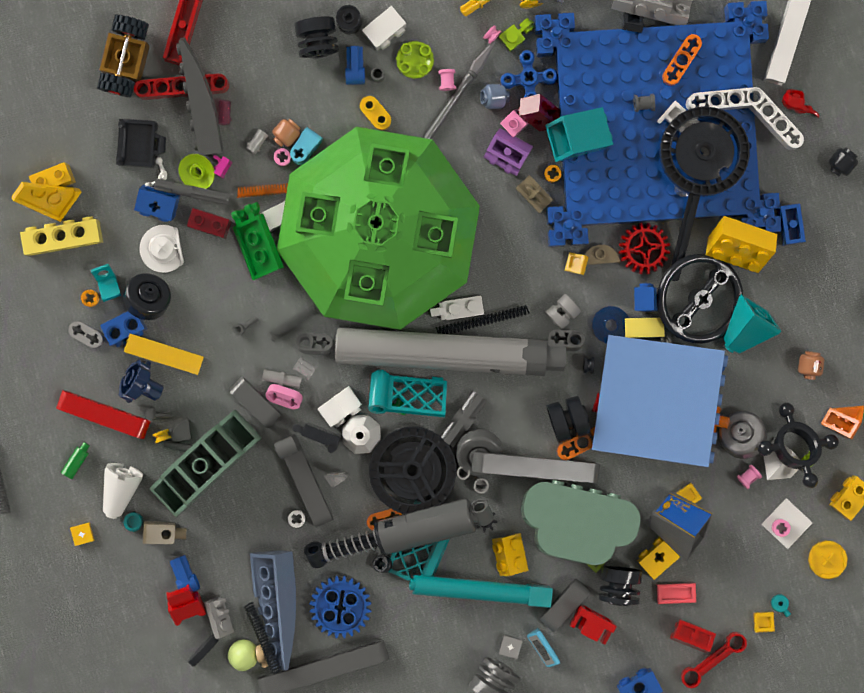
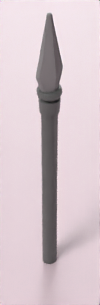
M495 41L473 61L461 84L423 138H433L464 91L474 81L473 78H476L477 74L483 69Z

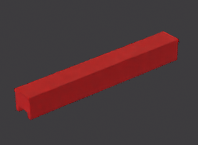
M179 0L163 54L165 62L180 66V63H183L182 56L178 55L177 44L180 38L185 37L190 45L203 0Z

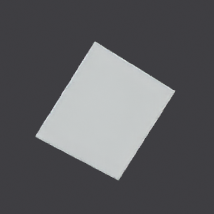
M787 498L762 523L787 549L812 524ZM783 519L790 524L791 530L787 536L780 537L773 533L772 524L775 520ZM780 523V526L777 525L776 529L779 530V533H783L782 530L785 531L786 527L783 526V523Z

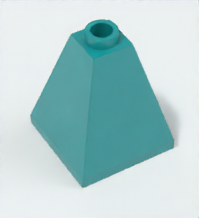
M741 294L724 336L726 343L724 346L729 352L740 354L780 334L782 331L768 310Z

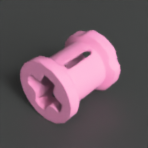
M455 69L439 70L438 73L441 75L439 90H456L454 85Z
M749 465L748 470L742 475L737 476L739 482L747 490L755 480L762 478V475L753 465Z

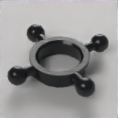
M783 403L779 407V413L786 419L787 423L778 431L774 444L769 441H761L758 444V452L762 456H768L774 451L784 465L804 473L802 482L805 487L814 488L818 484V477L811 472L810 466L820 459L822 447L825 446L830 450L835 449L839 444V440L833 434L825 436L824 439H819L811 427L794 421V406L790 403ZM786 433H795L805 440L810 450L808 460H798L788 453L784 446V436Z

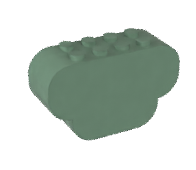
M234 410L174 462L150 487V490L175 517H178L247 454L262 437L237 410Z
M553 480L551 483L540 482L531 486L525 492L521 505L522 518L528 526L536 529L535 543L542 553L587 565L603 564L612 557L615 547L626 546L633 542L639 531L640 513L633 503L620 499L621 495L609 493L605 496L601 495L602 491L590 489L584 491L582 486L572 484L567 487L564 486V482Z

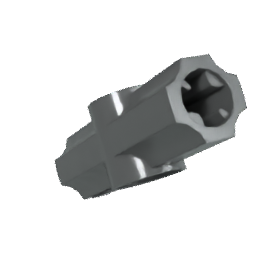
M473 391L465 404L453 416L450 425L443 432L441 438L444 439V442L452 447L455 446L463 433L467 432L473 424L476 415L485 405L486 400Z

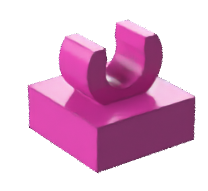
M214 155L213 158L218 161L217 166H213L214 173L224 179L232 161L224 156L221 159Z

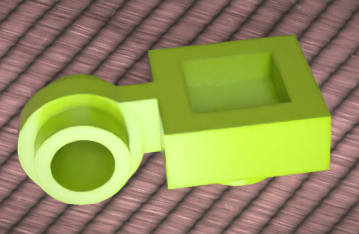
M526 18L519 24L521 27L519 30L513 24L499 35V39L510 52L525 41L522 35L523 32L528 34L535 28L533 20Z

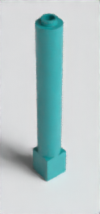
M414 575L413 579L409 581V590H412L413 595L527 604L528 606L551 608L553 588L545 585H522Z

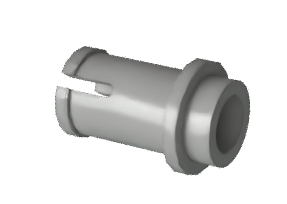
M258 129L250 143L247 142L248 146L246 149L256 155L257 152H260L259 149L266 138H268V135Z

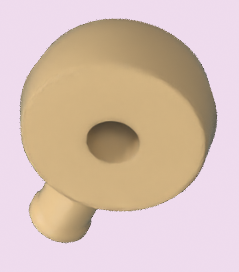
M261 645L256 646L257 661L262 664L263 668L268 667Z

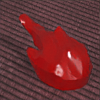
M794 89L786 91L782 98L785 108L793 110L797 114L811 113L819 118V113L813 110L812 106L805 105L803 91Z

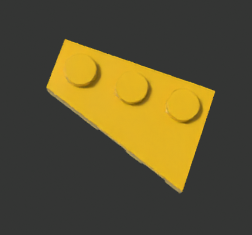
M21 182L11 198L23 206L61 222L82 192L79 188Z

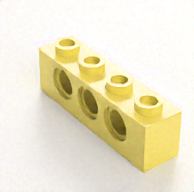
M93 216L84 217L81 222L67 220L63 221V225L56 226V223L45 224L44 228L37 229L34 226L25 228L26 231L20 232L23 253L26 256L103 243L100 221L94 219ZM83 227L85 233L82 237L78 238L76 231L78 228ZM60 231H64L66 234L65 239L59 241L57 237ZM42 234H45L47 237L44 244L39 243V237Z

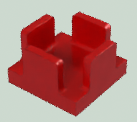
M580 604L576 608V613L569 624L570 627L575 628L582 616L578 625L581 634L597 642L605 630L600 642L606 645L611 633H614L617 627L613 620Z

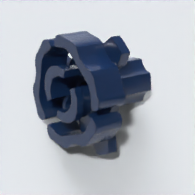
M137 360L127 368L125 372L127 375L122 377L119 385V396L125 399L127 403L132 402L133 399L136 400L141 395L154 401L162 395L163 385L150 379L151 372L149 370L151 362L147 361L144 363L141 360Z

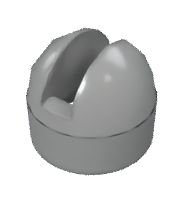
M483 478L477 479L473 485L474 491L478 494H485L489 488L488 481ZM476 485L486 486V489L476 488Z

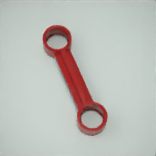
M739 632L730 633L722 647L696 667H687L681 672L683 684L688 688L699 686L701 677L733 652L740 653L745 650L747 646L746 638ZM734 636H740L743 640L742 646L738 649L730 647V640ZM689 671H695L698 675L697 681L693 684L686 683L684 679L685 674Z

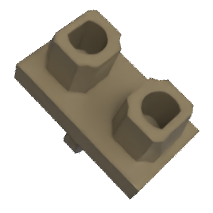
M530 175L515 188L538 213L543 211L553 201Z

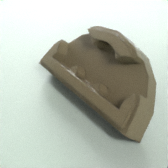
M607 245L593 246L585 253V256L589 257L587 265L620 262L617 252Z

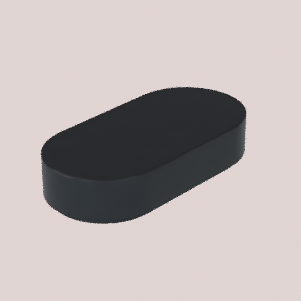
M214 634L189 658L187 662L192 667L196 666L217 644L219 640L215 639Z

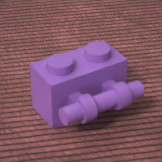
M499 128L483 158L490 161L489 163L493 166L497 165L503 168L507 174L511 173L517 176L533 146L516 136L512 137L509 132Z

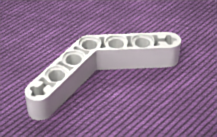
M760 88L699 92L692 94L686 101V108L688 110L696 107L695 104H692L694 99L697 102L705 100V103H700L697 107L706 105L707 107H715L721 110L749 108L787 150H795L804 142L802 133ZM750 93L757 94L758 102L751 101ZM731 95H736L739 98L738 104L731 102ZM711 97H717L720 104L718 106L713 105ZM764 107L771 110V116L768 117L763 114ZM779 121L784 124L783 131H779L776 128V122ZM790 131V133H788L787 136H783V134ZM795 137L797 140L794 144H791V138Z

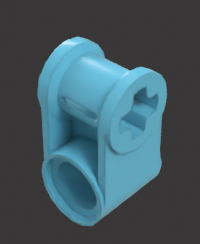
M306 127L290 151L293 162L297 165L306 163L313 152L320 146L323 137ZM302 151L303 157L297 158L295 153H301Z

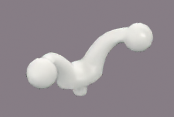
M157 157L155 162L159 165L161 171L158 179L166 180L167 172L162 165L163 160L161 157ZM147 182L144 185L152 187L154 182Z

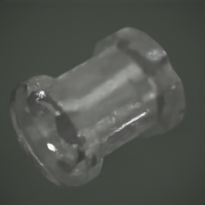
M301 356L292 370H297L308 381L318 367L311 365L304 360L305 357Z

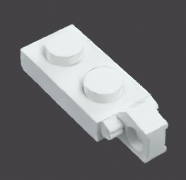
M481 296L443 301L439 303L440 308L430 309L431 317L441 316V320L484 315Z

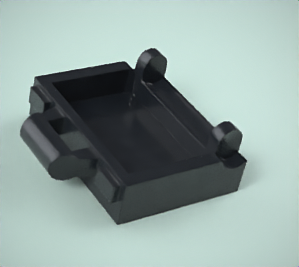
M119 119L116 165L154 168L155 155L164 154L166 150V137L157 134L158 123L148 120ZM156 139H159V141H158V151L155 150V148H156Z
M306 423L304 427L300 424L293 426L294 432H299L304 437L327 445L328 452L330 453L337 450L342 435L312 423Z

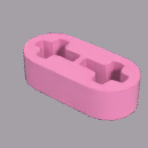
M277 384L270 385L266 392L267 400L289 409H298L303 400L302 394L298 391Z

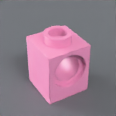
M519 109L513 110L500 123L512 137L517 136L529 125L528 122L519 116Z

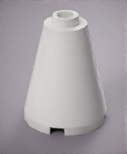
M108 463L104 470L103 512L108 518L112 519L122 516L143 477V473L131 466L129 469L123 468L124 464Z

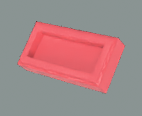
M696 583L656 584L657 604L696 603Z

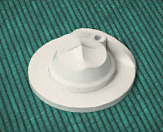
M158 225L149 229L142 237L140 255L143 262L150 269L166 273L183 265L184 259L177 227Z

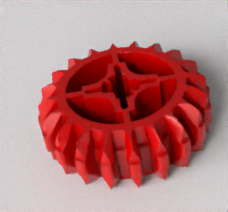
M639 223V229L632 225L631 229L633 232L627 229L625 233L628 237L621 236L625 243H619L618 246L624 247V250H620L618 253H625V257L621 258V261L627 259L629 262L625 267L628 268L632 264V272L639 268V274L643 273V269H645L646 274H650V268L656 272L658 271L656 265L661 268L664 266L661 260L668 261V258L663 256L664 254H670L669 250H665V247H669L670 243L664 244V240L668 239V236L661 237L660 235L664 230L661 229L657 233V225H654L652 229H650V223H646L645 228L642 223ZM645 233L655 237L658 243H650ZM636 234H639L638 246L629 248L631 239ZM643 244L648 245V247H654L647 250L646 254L643 251L635 250L642 247ZM659 249L658 257L654 262L650 263L651 251ZM631 253L639 254L644 264L635 261Z

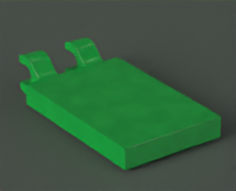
M258 202L244 206V209L231 213L236 224L232 228L253 281L284 268L264 214H259L260 206Z

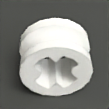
M294 510L288 516L289 524L295 528L301 527L306 520L305 514L301 510ZM294 514L297 516L298 514H300L302 516V518L300 519L302 520V522L293 523L292 520L294 518L292 517V515Z

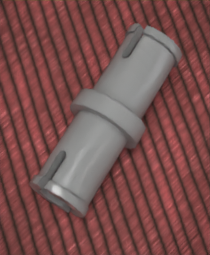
M264 369L262 381L297 389L300 388L302 377L285 374L283 371L279 373Z

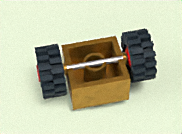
M118 14L114 16L111 31L122 36L108 33L99 69L102 73H100L97 89L110 94L131 98L135 82L142 80L150 47L147 42L141 41L146 39L148 23L129 16Z

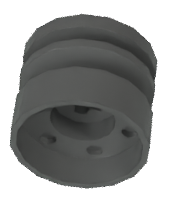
M485 657L483 662L488 667L484 665L479 667L485 676L475 674L469 683V687L476 693H507L504 690L505 687L509 689L515 688V685L509 680L518 683L520 677L504 663Z

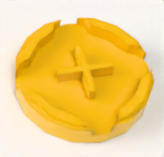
M828 540L815 544L810 550L808 557L810 569L814 574L824 579H832L841 575L847 566L848 560L843 547L834 541Z

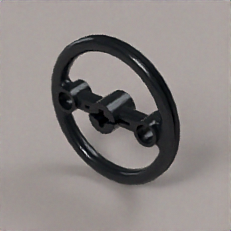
M706 254L686 256L675 262L661 279L657 291L658 313L665 327L679 339L702 344L715 341L726 334L738 298L741 294L743 295L742 284L736 271L727 262L714 259ZM702 262L715 265L716 268L709 273V280L701 289H693L689 293L688 305L681 313H676L671 319L667 311L666 294L673 277L682 268L693 263ZM720 272L721 279L720 281H717L716 275ZM729 278L734 291V304L726 322L709 334L693 335L685 332V329L691 325V318L699 309H706L712 304L713 292L719 285L727 283ZM684 316L685 321L680 325L679 319Z

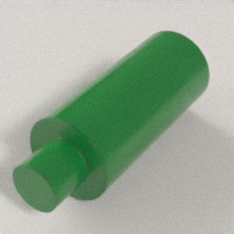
M83 442L81 447H76L61 471L64 476L70 479L74 478L89 454L87 452L90 447L88 443Z

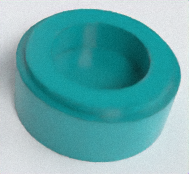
M131 512L125 516L123 523L128 531L135 532L142 528L144 520L141 514Z

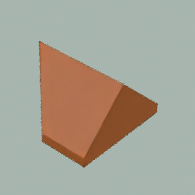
M864 406L830 407L821 424L846 439H853L862 423Z

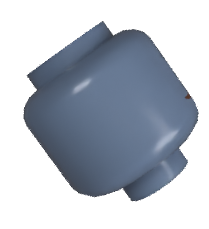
M487 84L480 93L481 104H484L486 109H503L510 100V93L506 91L505 86L502 84Z

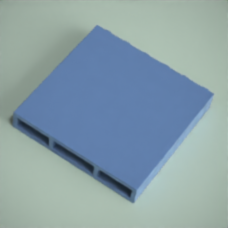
M608 335L592 450L709 467V463L713 464L715 452H711L712 444H716L717 440L714 426L719 425L720 414L716 413L717 405L721 406L723 394H719L720 386L724 387L726 376L722 375L723 367H727L728 356L725 355V351Z

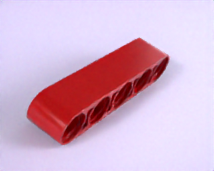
M205 74L212 94H222L228 91L230 84L223 74ZM185 76L139 80L134 85L135 94L142 100L188 97V94H185L184 91H178L177 89L180 83L186 82ZM219 79L225 81L222 88L215 86L216 81ZM161 84L167 85V90L164 93L158 91ZM142 86H148L146 94H140L139 90Z
M62 390L56 409L143 440L151 422L142 417Z

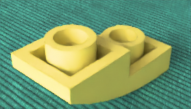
M626 318L625 337H665L664 324L661 318Z

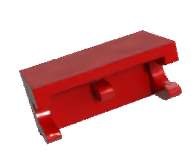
M683 620L676 622L675 631L670 636L671 640L704 653L711 651L716 633Z

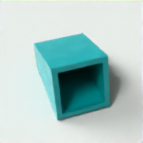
M603 107L565 115L545 125L555 162L599 151L613 145L612 134L609 131L607 116L604 113Z

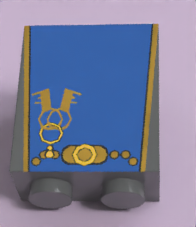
M671 491L668 497L664 496L659 504L660 507L658 509L655 508L651 513L650 518L652 521L650 527L683 560L688 561L705 538L712 513Z

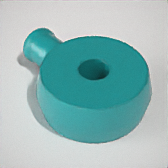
M783 594L775 595L771 600L773 610L783 612L785 617L791 615L788 610V598Z

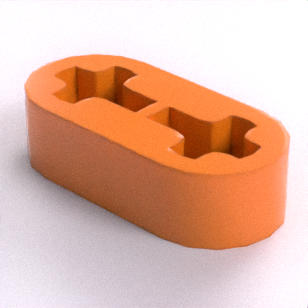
M387 509L371 514L367 519L368 527L371 530L374 529V525L370 524L373 521V517H376V519H386V517L391 516V512L394 510ZM394 511L395 514L402 515V513Z

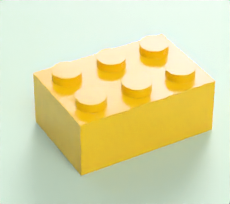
M724 216L707 238L706 255L759 273L776 253L777 234Z

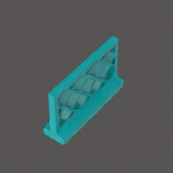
M415 500V502H414V504H420V503H421V502L418 501V500ZM450 539L427 544L417 550L412 548V552L404 555L400 551V556L397 558L398 552L392 553L390 558L392 565L395 560L401 558L405 569L396 571L391 568L389 572L410 581L413 578L410 575L409 569L418 566L421 576L434 577ZM426 548L429 555L428 559L420 563L416 552ZM414 554L417 564L407 567L404 557Z

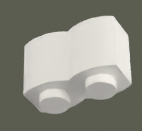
M348 386L320 406L318 411L330 427L335 425L337 428L345 422L344 417L349 414L354 416L361 411L360 406L362 403L350 386Z

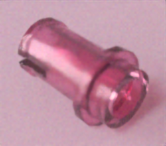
M220 100L219 125H230L232 118H230L231 101Z

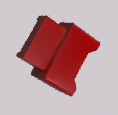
M189 584L181 589L166 593L168 612L176 626L180 625L182 620L195 615H206L205 604L199 592H193Z

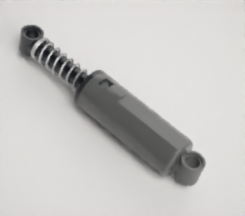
M465 498L376 521L373 533L370 534L366 531V535L361 536L359 533L358 537L354 538L351 535V539L344 537L343 541L336 539L335 543L329 541V544L327 542L321 544L320 542L313 541L305 546L304 554L313 568H321L327 562H332L333 558L337 560L341 556L347 558L348 554L354 556L355 552L361 554L363 550L368 553L370 548L375 551L379 547L382 555H388L474 533L477 525L486 526L490 524L494 516L487 500L477 499L470 503Z

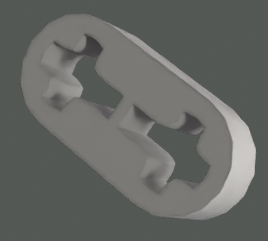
M73 322L69 326L70 335L89 347L98 348L104 343L103 334L83 322ZM81 325V330L86 332L85 335L81 333L76 335L74 327ZM97 334L99 343L92 344V339L88 338V335L96 336Z

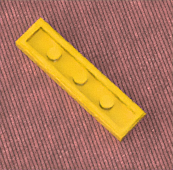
M129 334L124 349L126 353L196 375L199 373L204 358L203 356L134 334Z

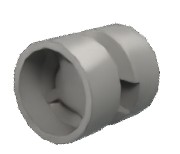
M564 294L557 301V305H552L545 313L562 330L570 323V318H576L582 311ZM561 310L565 313L563 316L559 314Z

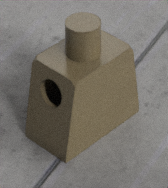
M144 521L143 544H174L175 539L186 540V528H175L174 522ZM169 530L170 534L163 536L162 531Z

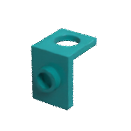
M109 264L91 270L92 275L98 282L103 302L121 296L116 274ZM100 271H108L105 275H98Z

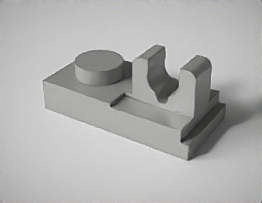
M221 596L204 602L215 639L234 633L228 614L229 609H226L225 606L226 599L221 598Z

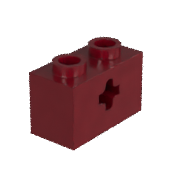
M541 94L520 99L519 116L540 132L546 130V124L560 118V109Z
M192 208L187 227L226 239L232 221Z

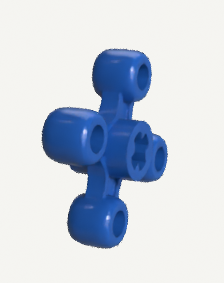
M529 50L521 52L519 57L520 63L523 65V71L518 75L511 73L503 74L500 83L506 89H512L517 85L522 86L526 91L525 98L537 95L535 87L539 83L554 84L557 81L558 75L551 68L546 69L544 72H536L533 69L534 54ZM527 56L530 57V59L524 60V57ZM553 75V78L549 79L547 76ZM526 76H527L528 78H529L530 76H532V81L529 80V81L527 82V81H526ZM510 79L511 82L506 83L505 80Z

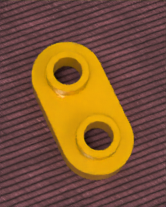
M364 97L360 102L362 113L377 130L383 131L388 129L391 125L389 113L375 97ZM368 102L373 103V107L370 109L366 107ZM379 117H384L385 122L379 123Z

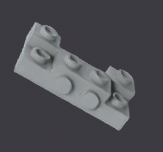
M613 0L611 9L674 25H687L693 0Z

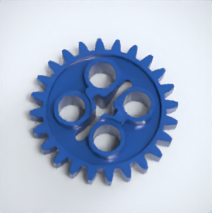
M336 575L335 581L329 577L328 584L322 581L321 585L323 588L316 587L318 594H312V597L316 600L310 601V605L315 606L310 609L311 613H315L311 619L318 620L315 625L316 627L323 626L321 632H324L326 629L329 630L328 636L332 632L335 633V638H338L339 633H342L343 638H346L347 632L353 636L354 629L360 632L359 625L366 626L363 619H370L366 615V613L372 611V609L367 608V606L372 604V601H366L370 594H364L363 592L366 587L360 589V581L354 584L353 577L350 581H346V575H344L342 580ZM341 590H344L345 593L343 598V606L346 608H343L341 613V623L338 624L337 617L339 608L336 606L339 605ZM328 592H336L338 598L335 601L329 600L327 597ZM348 594H354L357 598V601L355 603H349L346 599V596ZM328 610L333 611L335 618L332 620L327 619L325 612ZM346 613H351L354 616L352 622L345 621L344 615Z

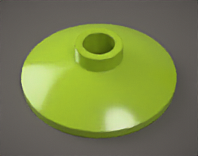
M189 154L179 163V176L184 184L205 189L212 185L215 179L214 167L206 157L200 154Z

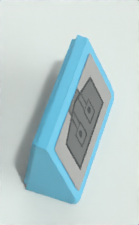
M537 628L527 635V638L547 667L560 664L558 656L540 629Z

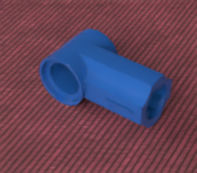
M346 47V85H364L363 47Z
M186 555L169 561L177 579L176 585L178 589L186 587L188 584L193 592L200 589L197 576L192 572Z

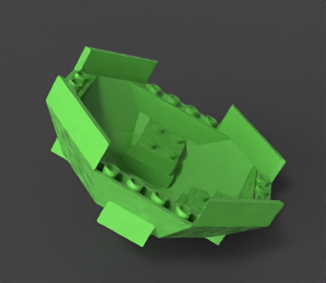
M355 127L290 173L277 250L324 317L402 330L467 284L480 206L432 139ZM375 218H379V222H382V225L378 226V228H374V225L371 224V221H375Z

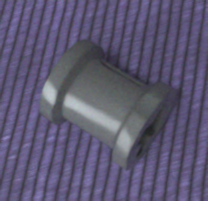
M654 93L650 94V96L638 97V95H634L635 112L648 109L655 111Z

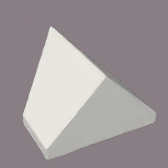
M785 446L791 456L800 460L791 449ZM774 451L768 456H763L767 480L791 478L798 471V469H792L784 465Z

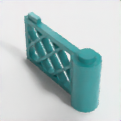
M376 370L371 374L368 410L375 414L394 412L445 417L447 381H443L444 378L442 377L423 379L389 375L385 370ZM401 382L405 387L398 392L393 383ZM420 384L424 389L417 393L412 386ZM434 386L443 387L442 392L438 395L431 388ZM407 390L414 395L409 401L401 395ZM426 392L433 397L428 403L421 398ZM398 397L404 404L401 407L392 406V401ZM418 399L423 406L420 409H416L411 403ZM437 401L442 406L441 411L433 410L430 405Z

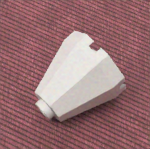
M368 414L351 416L342 427L343 444L354 454L371 453L381 441L380 424ZM358 432L363 433L364 437L362 439L357 436Z

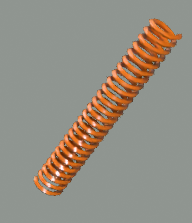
M283 183V188L282 184H280V188L279 184H277V189L276 184H274V189L271 184V190L269 184L268 190L267 185H265V190L262 185V191L261 186L259 185L258 191V186L256 185V192L255 186H253V192L250 186V193L249 187L247 186L246 193V187L244 186V194L243 188L241 187L240 194V188L238 187L237 198H245V196L254 197V195L256 197L257 195L266 196V194L268 196L269 194L278 195V193L281 195V193H287L288 183H286V187L285 183Z

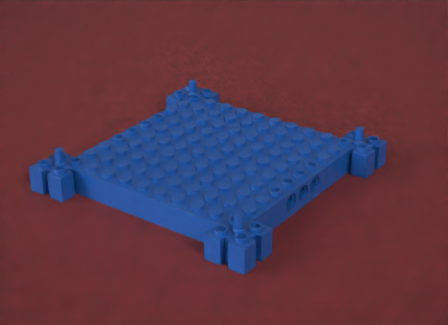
M751 1L747 8H744L743 2L728 3L724 7V23L644 27L642 33L623 29L574 32V13H560L556 20H551V14L535 15V35L541 34V38L536 40L537 57H552L553 51L556 54L560 117L603 107L613 142L612 146L562 161L565 212H563V206L548 207L546 209L547 225L553 224V230L548 231L549 247L565 246L566 240H571V246L587 245L589 243L588 228H582V226L683 220L689 194L677 188L664 173L659 157V147L664 131L670 123L665 119L660 124L657 121L674 101L688 110L686 108V101L694 93L753 88L750 44L765 43L769 39L768 24H762V20L767 17V1ZM691 34L698 35L702 40V46L679 82L674 86L666 85L663 82L662 75L687 36ZM694 39L692 41L688 40L690 45L687 50L684 48L682 50L689 53L694 46L697 47L695 44L696 40ZM679 55L677 63L679 65H686L687 57ZM675 67L671 74L667 73L669 76L668 80H676L677 78L674 77L678 70L682 72V70ZM654 93L655 111H651V109L639 110V112L634 111V95H638V97L650 96V94ZM750 93V99L754 102L753 93ZM736 95L730 96L732 103H739V98ZM714 96L711 97V103L718 106L720 104L719 99ZM696 99L692 101V104H695L696 107L700 103H705V100L703 102H697ZM749 108L724 110L738 120L746 132L750 146L748 166L739 181L730 189L713 196H700L695 219L743 216L744 218L738 221L772 233L781 232V216H775L774 210L780 208L779 193L760 195L755 114ZM697 119L699 122H711L717 125L720 124L719 122L711 119ZM724 125L722 126L727 132L729 131ZM677 130L674 137L679 138L681 133ZM732 134L730 137L734 145V158L729 169H720L719 173L722 181L733 171L737 160V146ZM672 142L671 148L675 149L676 142ZM671 153L674 165L681 175L691 182L705 185L704 181L693 179L685 174L679 167L675 154ZM716 179L710 180V184L717 183Z

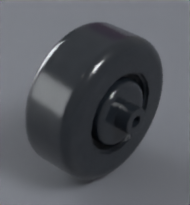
M150 273L138 274L131 278L123 293V302L126 309L133 316L142 320H154L161 317L166 312L171 301V291L168 284L161 277Z

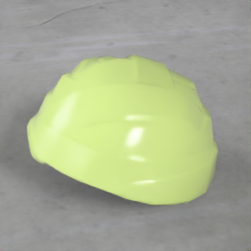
M245 639L234 642L228 651V660L232 667L238 671H246L254 667L257 663L256 645L252 641Z

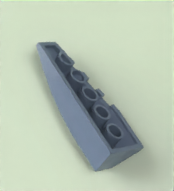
M278 550L250 553L254 596L258 597L260 604L258 612L259 615L263 616L265 624L262 627H264L272 649H274L272 652H275V654L273 655H276L278 663H280L278 666H281V668L279 669L288 670L296 618L293 552Z

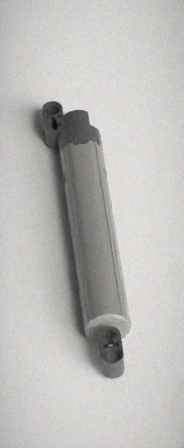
M338 328L336 340H332L330 336L325 334L303 333L297 337L296 345L303 354L328 355L335 351V362L337 364L545 376L546 370L564 371L566 351L574 352L580 350L585 338L580 331L558 329L551 331L547 340ZM555 336H556L557 339L559 340V342H558L557 344H556L555 341L553 340V338H554ZM576 337L580 340V344L573 345L570 339ZM303 340L310 341V345L306 348L301 347L300 343ZM323 341H326V348L323 349L321 345Z

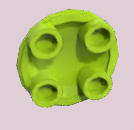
M412 41L401 46L397 53L396 62L402 74L406 77L417 79L426 76L431 71L434 57L429 45Z

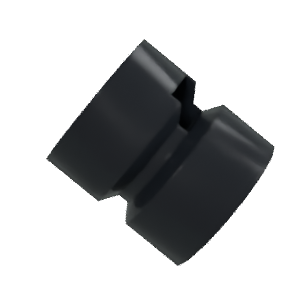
M344 5L337 11L336 21L340 31L348 35L359 31L362 20L360 12L355 6Z

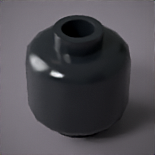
M847 147L845 149L839 148L829 159V164L832 166L830 170L837 176L841 174L848 176L857 166L858 160L856 158L858 156Z

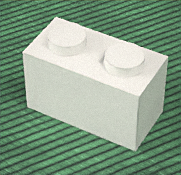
M390 6L362 30V33L377 51L379 49L384 50L391 44V39L395 36L397 38L406 31V22Z

